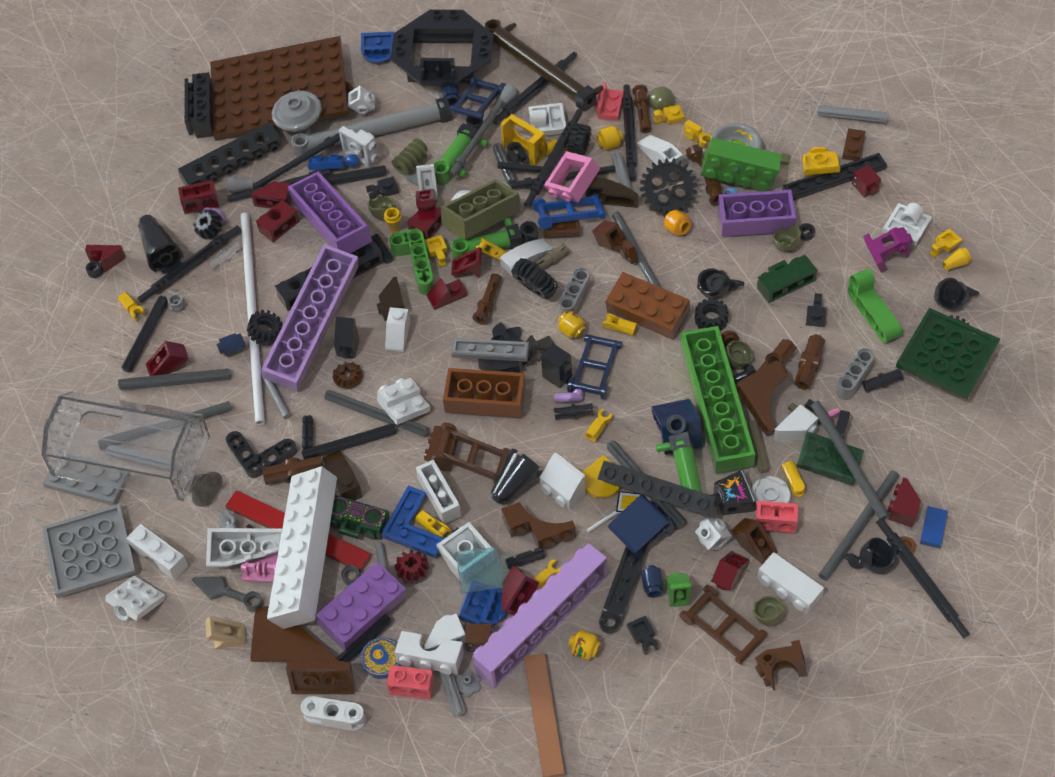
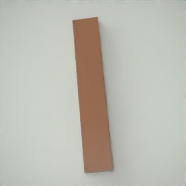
M545 653L525 656L524 662L542 776H565Z

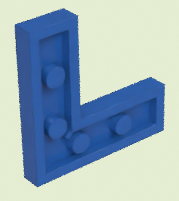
M408 485L381 533L382 538L437 558L440 552L437 544L444 540V538L411 526L427 496L426 492Z

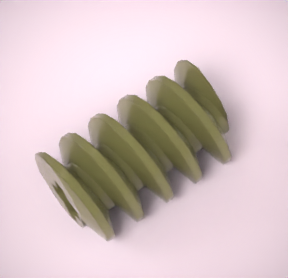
M414 138L392 160L394 168L405 176L409 175V171H413L414 167L423 162V158H427L426 151H428L426 143L418 138Z

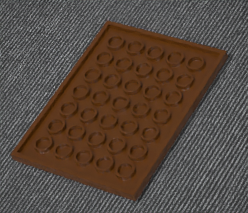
M340 36L210 62L213 137L215 141L243 136L268 122L272 124L274 129H278L272 120L274 104L282 96L294 91H308L318 97L321 101L322 111L317 121L349 115L342 40Z

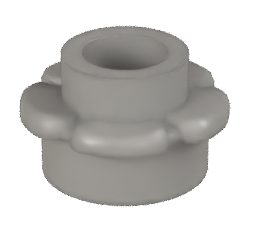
M172 294L168 298V308L170 310L179 311L186 303L180 294Z

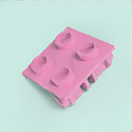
M278 552L241 563V571H243L242 581L273 582Z

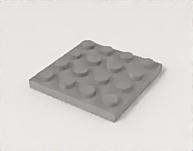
M120 503L42 526L54 591L57 598L137 574L131 546L126 539L128 532Z

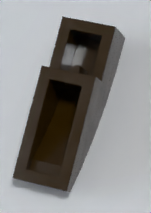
M595 176L585 191L586 197H592L595 194L599 195V198L602 199V205L638 208V193L610 179Z

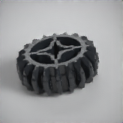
M520 258L513 265L512 275L529 291L543 299H550L556 293L558 288L557 282L536 263Z

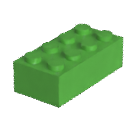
M712 137L702 161L700 176L760 191H770L780 170L781 154Z

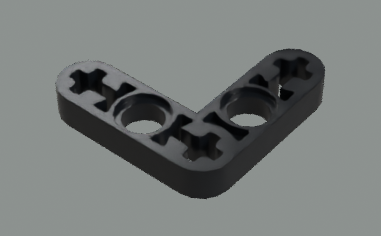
M233 431L226 436L228 448L246 474L251 478L263 475L262 468L282 464L286 459L292 458L297 453L296 444L292 439H284L256 455L240 432ZM233 439L238 440L239 447H237L234 441L232 442ZM243 451L250 452L246 458H241L239 455ZM269 455L276 456L272 462L266 461V458ZM254 466L257 467V469L253 470L251 469V467Z

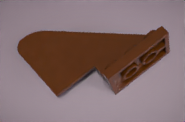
M263 606L256 610L254 614L251 662H287L286 671L292 694H355L351 662L338 661L300 625L283 629L268 620L269 606Z

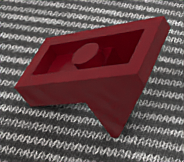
M434 189L416 191L418 211L436 208Z
M86 245L85 248L89 261L100 262L104 272L109 271L126 258L122 245Z
M478 247L453 259L451 275L457 278L471 272L480 278L482 248Z
M440 278L426 296L433 309L436 310L468 295L460 279L445 284L443 279Z

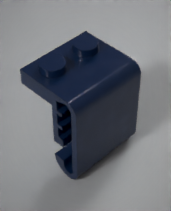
M690 399L651 406L653 419L656 421V425L661 433L662 444L669 442L668 436L673 435L667 430V419L672 415H680L689 423L688 432L692 435L693 449L703 447L699 415ZM677 421L674 424V430L681 429L682 422ZM672 450L663 451L665 455L673 453Z
M643 494L638 496L608 525V529L635 556L643 553L641 548L646 543L651 545L664 532L669 537L675 532L672 519L667 514L661 513L656 503L650 502Z

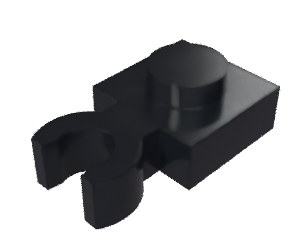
M394 176L378 180L377 185L366 186L369 199H375L378 195L384 197L399 193Z
M646 615L627 623V629L635 644L642 642V651L645 655H648V645H652L655 651L658 650V643L652 638L655 636V632Z

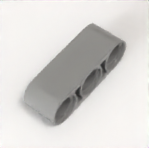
M577 268L573 272L559 299L560 316L564 312L574 311L577 313L590 287V273L586 268Z
M868 348L860 349L839 378L836 393L840 399H851L870 372L874 360L872 350Z

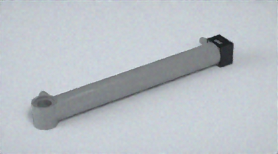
M436 93V103L344 127L352 129L355 133L363 130L371 133L373 136H378L438 120L441 123L453 120L452 112L449 111L450 104L447 97L442 98L440 93ZM341 127L310 134L309 129L306 128L303 130V133L294 135L291 142L295 156H301L324 142V139L336 135ZM341 140L334 143L335 146L341 145Z

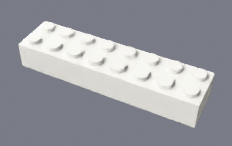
M322 466L291 477L267 615L268 620L283 629L315 621L337 482V477Z

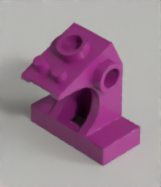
M904 227L892 228L889 232L873 240L869 233L862 236L881 273L888 270L884 263L888 256L898 252L899 254H905L907 258L911 251L912 237ZM895 241V243L884 247L885 243Z

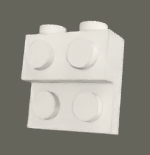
M344 126L339 129L341 145L345 155H357L359 163L368 168H371L379 161L380 155L377 153L378 143L375 142V138L371 133L363 130L355 133L352 129Z
M400 378L395 384L390 386L383 385L377 390V402L396 425L430 412V405L420 395V388L411 378L406 380Z

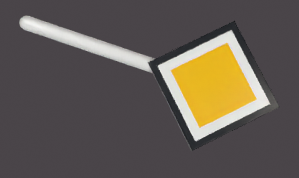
M619 491L616 511L588 528L587 532L593 531L615 515L621 513L642 494Z

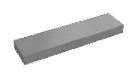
M453 338L451 356L453 358L527 362L529 342Z

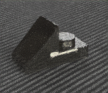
M531 335L525 341L529 342L527 362L521 361L524 368L540 362L541 355L552 344H555L550 336L536 341L533 335Z

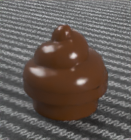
M696 144L690 146L685 151L688 160L699 163L703 155V149Z
M728 330L721 334L725 348L731 341H739L738 334L734 331Z

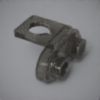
M214 471L194 475L184 488V491H193V503L198 507H205L211 503L223 484L222 476Z

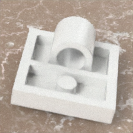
M563 103L528 107L530 124L544 132L545 136L561 134L566 126Z
M898 203L884 225L882 233H887L895 227H904L912 237L911 245L916 246L930 224L932 217L924 214L922 207L917 203H910L908 206Z
M136 576L131 577L106 595V602L114 606L116 616L123 621L130 617L138 621L165 600V594Z

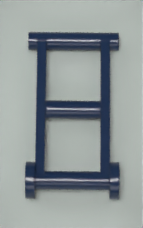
M473 75L470 87L455 105L450 106L449 111L483 120L484 112L498 95L500 96L506 83L502 82L500 85L478 80V76ZM478 87L493 90L488 98L473 94ZM467 100L482 104L478 111L462 108Z
M586 334L584 341L587 343L575 378L570 377L568 381L567 392H572L573 389H581L584 392L601 395L600 399L605 400L608 391L606 381L617 348L621 349L623 342ZM592 343L612 347L607 363L587 359ZM584 366L604 370L599 387L579 383Z

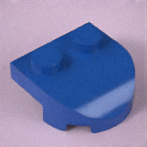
M394 32L361 33L360 49L364 59L370 63H384L391 60Z
M473 579L468 587L458 618L470 624H491V626L496 624L506 613L502 610V591L496 586L491 588Z

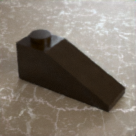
M339 450L322 457L328 471L337 477L336 488L340 496L354 501L362 498L360 485L342 452Z

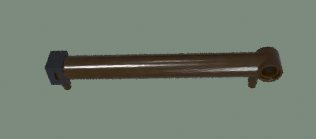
M497 19L485 22V28L494 34L493 43H497L576 102V107L585 112L597 104L596 95L604 90L602 85L593 89L589 85L584 87L512 35L510 32L517 27L516 23L509 24L503 28L501 27V22Z

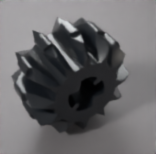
M205 209L203 213L199 212V217L195 218L196 222L193 224L196 234L206 240H213L214 236L218 237V233L222 231L221 227L225 225L222 216L212 209Z

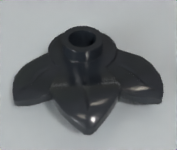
M500 322L492 330L493 337L491 340L524 342L520 339L521 327L506 329Z

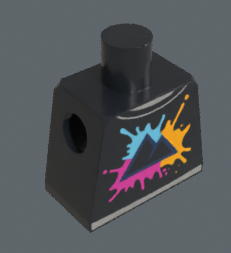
M743 470L714 483V494L711 496L721 499L719 507L723 515L755 511L756 500Z

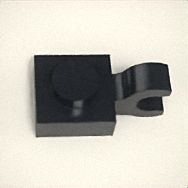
M815 293L813 306L807 307V326L825 327L827 308L821 307L822 294Z

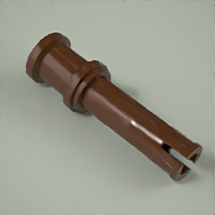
M636 85L632 89V93L635 95L634 105L638 109L640 131L642 133H649L651 126L648 112V89L645 85Z
M702 159L699 161V166H700L701 168H702V161H703ZM704 177L707 184L705 190L710 196L709 202L711 205L717 206L719 195L723 194L721 193V184L716 179Z
M491 274L483 298L477 303L478 309L472 318L478 324L485 325L489 321V313L494 308L493 300L502 280L499 274Z

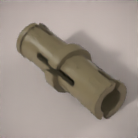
M563 243L553 251L549 250L546 252V255L535 260L533 263L544 269L551 264H556L557 260L568 255L570 251L568 247L565 248L566 244Z

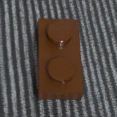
M848 128L842 159L856 161L861 158L866 131Z
M579 220L553 223L550 228L544 229V238L580 236Z

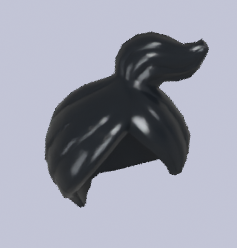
M715 268L703 270L699 273L697 280V289L708 298H717L724 295L727 290L733 291L740 286H744V281L730 279L727 272L724 270L719 271Z
M946 278L936 286L934 300L940 307L946 310H957L964 305L967 297L977 296L979 291L966 286L955 278Z
M874 537L861 547L859 557L855 554L847 553L843 555V558L854 569L865 567L873 573L884 574L894 566L897 549L890 546L883 539Z

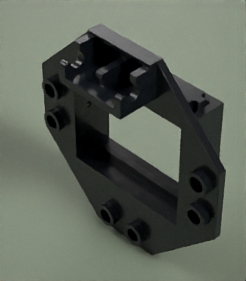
M430 9L394 33L390 59L407 73L408 82H417L421 86H456L459 83H470L472 76L476 75L479 69L492 60L494 34L464 10ZM416 43H473L470 66H455V58H420V66H413Z

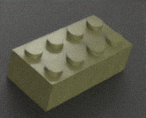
M495 179L441 206L442 225L466 240L520 212V198L518 192Z

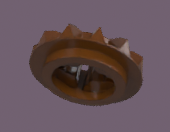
M345 361L344 364H338L337 368L333 370L332 377L337 386L353 388L361 382L363 372L360 366L356 365L353 361L351 363ZM347 370L350 373L349 379L345 375Z

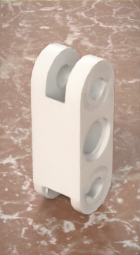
M309 696L301 703L303 716L310 724L350 731H358L365 726L366 717L364 711L357 703ZM338 711L335 716H329L331 712Z

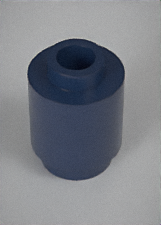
M458 84L456 86H441L443 98L447 97L450 106L455 105L460 99Z
M233 333L220 338V343H217L220 354L224 353L225 356L239 352L242 348L246 347L241 333Z
M654 565L645 567L641 572L644 592L650 598L661 596L664 590L661 569Z

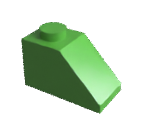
M673 573L667 575L666 587L669 607L690 605L691 582L688 574Z

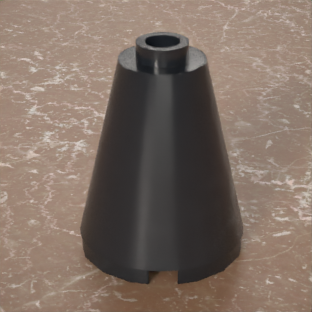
M513 448L508 452L491 490L492 499L499 505L510 502L543 472L539 470L540 467L525 454H522V456L517 455L518 450Z

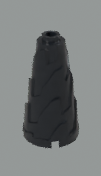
M143 215L139 218L138 228L141 233L147 263L155 273L157 271H161L162 274L169 273L181 264L180 260L181 257L183 258V252L179 244L172 240L155 217Z

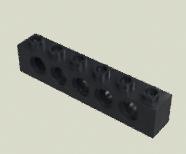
M268 122L178 168L179 177L185 186L211 180L215 182L219 177L229 175L235 169L246 166L250 161L260 159L264 154L277 150L281 146L280 137L272 124ZM219 165V167L213 168L212 166ZM197 173H204L201 176L196 175Z
M373 239L371 243L350 253L358 257V269L353 278L384 263L382 252ZM311 268L275 285L277 296L287 311L291 310Z
M605 460L598 476V480L714 519L721 499Z

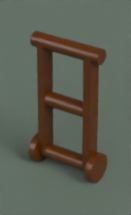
M443 423L441 425L443 435L436 453L432 454L431 460H434L437 464L452 463L494 480L493 483H495L510 449L503 448L501 450L456 432V426L451 423ZM450 437L472 445L467 462L445 453ZM479 449L500 457L496 473L474 465Z
M706 585L703 588L705 593L688 611L682 610L679 616L686 624L692 625L695 623L731 652L736 657L735 661L741 665L768 634L763 629L758 631L719 600L717 598L719 596L718 592L712 586ZM709 600L728 615L715 631L696 616ZM735 621L754 636L741 652L722 637L724 632Z

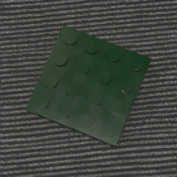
M929 308L895 367L968 400L999 345L1000 338Z

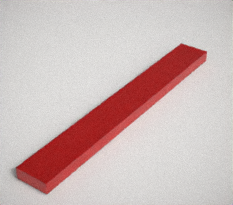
M237 490L225 505L228 510L268 529H283L284 512ZM328 534L325 556L346 566H356L361 573L370 560L371 553Z

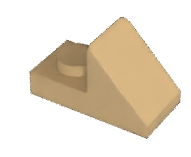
M209 617L205 620L206 638L214 640L215 649L244 645L246 643L245 624L215 617Z

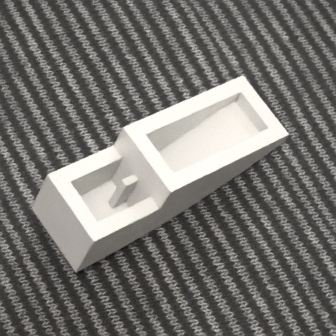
M543 239L533 240L517 246L500 257V264L513 277L511 270L520 258L534 262L546 255V252L549 250L553 251L554 249Z

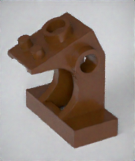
M800 640L791 641L792 646L767 649L755 657L757 662L755 669L761 678L765 677L763 681L766 687L771 686L773 691L775 690L774 675L781 668H792L798 673L799 677L808 676Z

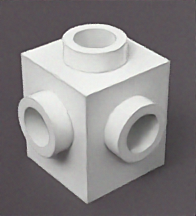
M359 86L348 93V107L363 116L375 109V95Z
M719 518L704 519L700 522V527L695 531L700 543L706 546L708 550H720L732 537L726 529L725 523Z

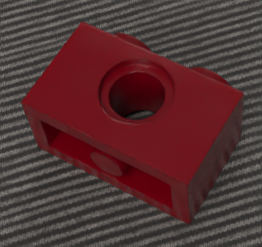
M281 200L268 212L261 215L256 220L259 232L274 243L298 224L299 218L297 211Z

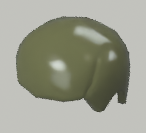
M664 86L653 89L648 96L649 105L654 110L663 111L664 107L674 106L676 102L673 92Z
M377 196L375 201L369 199L367 204L372 216L379 220L384 219V213L387 209L396 208V202L388 196Z
M790 225L788 229L781 227L774 233L772 242L781 251H792L799 246L801 230L795 225Z
M733 340L725 348L729 365L733 368H744L753 359L750 346L743 341Z
M763 596L754 602L753 614L760 624L775 626L783 619L785 606L775 596Z

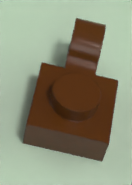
M623 239L620 241V244L613 248L614 251L620 252L622 258L626 259L629 263L638 262L635 246L627 239Z

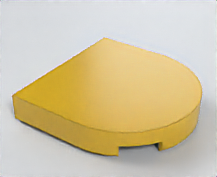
M826 147L812 148L810 152L802 156L804 176L840 172L837 153L827 150Z
M604 455L582 472L585 475L586 493L593 498H612L621 490L619 486L598 480L603 461L611 462Z

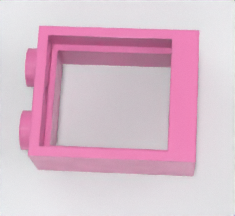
M566 151L544 186L547 188L550 196L563 198L567 202L574 201L578 203L600 168L593 158ZM572 168L580 170L569 188L561 186Z

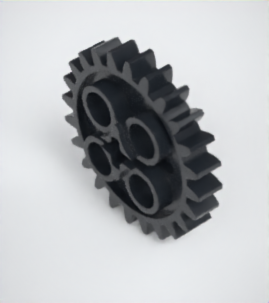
M666 158L665 163L658 159V165L652 163V169L646 168L648 174H642V177L646 180H640V184L644 186L639 191L645 192L641 195V198H647L644 204H651L649 210L656 208L655 214L662 211V216H664L666 212L669 213L672 210L679 209L685 212V205L688 207L692 205L689 200H695L692 194H697L698 191L693 188L697 187L698 183H693V181L697 177L691 176L693 170H686L688 164L683 167L681 166V160L676 164L675 158L672 159V162H669L668 158ZM671 172H676L679 175V178L673 180L670 178L669 174ZM654 178H659L662 181V184L656 186L653 184L652 180ZM680 181L684 182L683 184L674 185ZM666 184L672 186L671 191L668 188L664 189ZM663 189V190L659 191L658 193H654V192H653L654 190ZM682 189L685 195L680 197L676 195L675 191ZM660 195H666L668 201L661 202L659 201L658 197Z

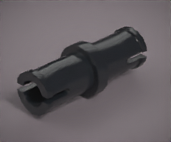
M897 368L885 374L879 373L876 377L866 381L864 380L862 385L865 392L868 393L880 387L886 388L888 384L903 380L901 370Z
M593 403L576 406L571 404L568 407L554 408V413L563 412L562 414H556L555 420L593 416V410L585 411L586 409H593Z

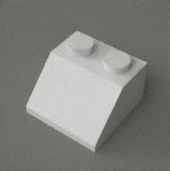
M555 452L540 477V488L546 495H551L555 498L558 505L561 507L565 506L568 510H571L586 495L585 475Z
M470 522L437 544V548L450 570L462 584L495 561L493 548Z

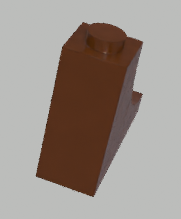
M777 360L739 381L736 385L738 394L766 436L772 434L776 428L770 414L772 393L787 378L786 368L783 364H779Z

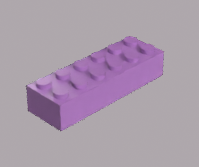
M319 171L288 186L292 203L331 247L350 254L372 242L368 225Z

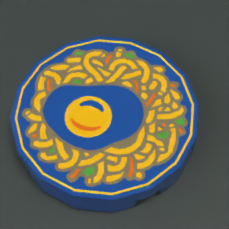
M386 637L375 638L369 641L361 652V665L364 671L377 679L388 678L391 665L401 666L397 663L394 653L397 643Z

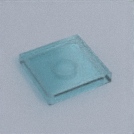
M497 547L456 552L461 594L503 588Z

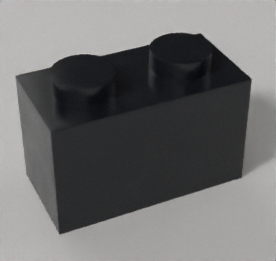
M552 344L541 355L542 377L561 389L564 384H568L570 377L573 376L571 354Z

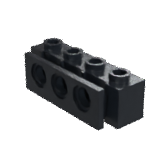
M209 72L192 74L193 83H189L188 78L185 79L184 122L189 135H192V131H194L196 138L213 137L212 81Z

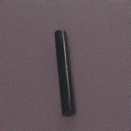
M497 162V169L539 173L543 167Z

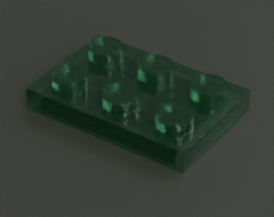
M807 431L796 467L854 486L856 480L832 440ZM847 445L860 467L864 450Z

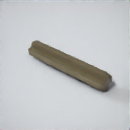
M756 420L748 421L747 427L755 451L759 473H767L769 471V464L758 422Z

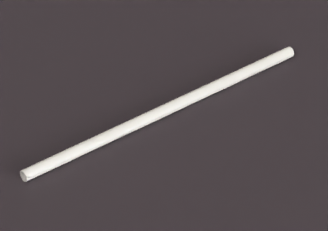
M244 212L241 214V230L249 322L251 315L255 314L257 310L249 213ZM250 336L255 424L261 426L265 424L260 351L259 344H256V340L252 341Z

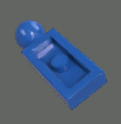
M331 154L329 157L315 155L309 158L308 168L309 171L344 168V165L355 168L359 164V157L355 154H350L346 158H344V155L340 156L339 154Z

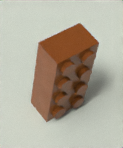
M625 272L621 273L605 301L607 312L637 323L639 326L672 340L676 337L690 311L689 299Z
M448 368L443 396L445 413L521 418L526 386L525 374Z

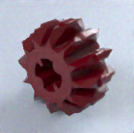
M410 549L409 554L402 552V557H397V564L394 565V568L397 572V577L399 579L402 578L404 583L410 580L413 585L414 580L421 582L422 577H427L429 563L427 562V557L422 555L419 550L414 554L413 550Z

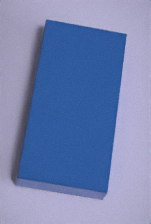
M927 506L920 544L941 548L948 510Z

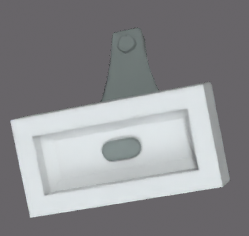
M434 164L416 166L417 174L407 175V181L418 184L419 191L434 189L435 200H438Z

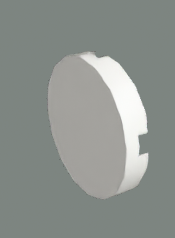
M768 476L757 480L752 486L751 490L756 500V506L757 501L790 502L791 493L788 485L780 478Z

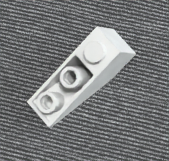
M649 135L636 143L656 165H658V159L665 163L666 158H668L669 162H672V159L675 158L676 164L681 160L683 164V154L669 142Z

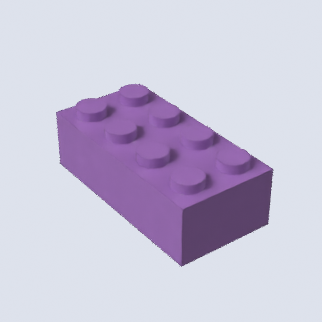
M791 190L719 195L718 213L722 237L776 233L781 227L788 229L790 225H795L796 223Z
M377 561L316 614L317 625L345 651L383 615H388L406 599V588Z

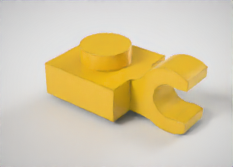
M680 104L664 107L663 111H653L655 116L653 121L655 124L667 121V124L670 125L684 122L685 120Z
M689 119L684 123V136L696 143L699 142L701 147L706 148L707 142L704 140L710 142L712 135L703 132L701 126Z
M949 228L936 237V243L931 246L933 250L929 254L936 258L943 250L949 253L961 245L963 239Z
M442 235L426 239L425 244L430 257L436 256L439 267L446 266L444 253L448 251Z

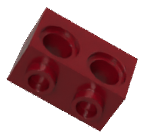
M213 180L178 187L184 214L202 211L206 207H219L218 195Z

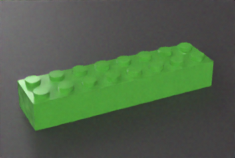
M715 326L681 332L680 346L715 474L754 467L755 451L719 327Z

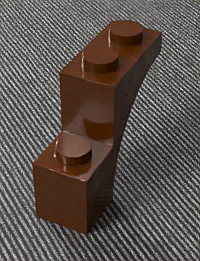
M520 502L501 509L503 521L511 538L522 536L530 531L537 548L549 549L557 543L568 542L573 537H576V527L573 520L564 523L541 521L530 515Z

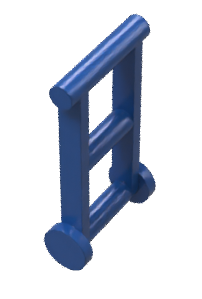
M597 194L592 197L581 198L578 203L565 200L546 202L544 199L538 198L532 204L534 211L539 213L538 225L541 229H548L553 223L598 217L604 219L606 217L601 200ZM593 204L596 210L575 212L574 207ZM566 208L568 212L550 216L546 214V210Z

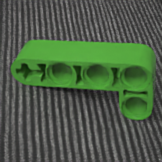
M412 229L393 233L389 238L392 254L395 256L411 255L418 290L422 295H427L434 286V280L422 231Z
M865 269L850 276L848 294L883 343H887L901 337L903 330L897 319L874 290L875 278L872 271Z

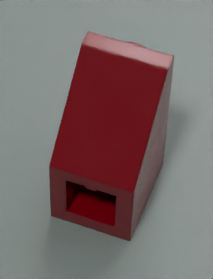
M903 477L902 483H897L893 495L896 496L895 501H890L887 511L891 512L889 520L912 528L921 501L909 480Z

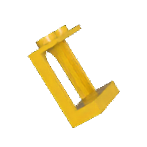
M513 114L503 120L501 123L503 148L505 149L511 142L520 143L529 152L530 164L537 166L546 157L545 133ZM515 125L530 132L533 136L529 140L518 134Z

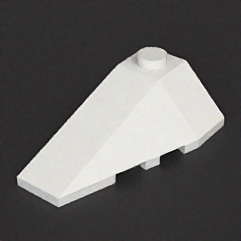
M208 528L206 567H229L279 551L282 529Z

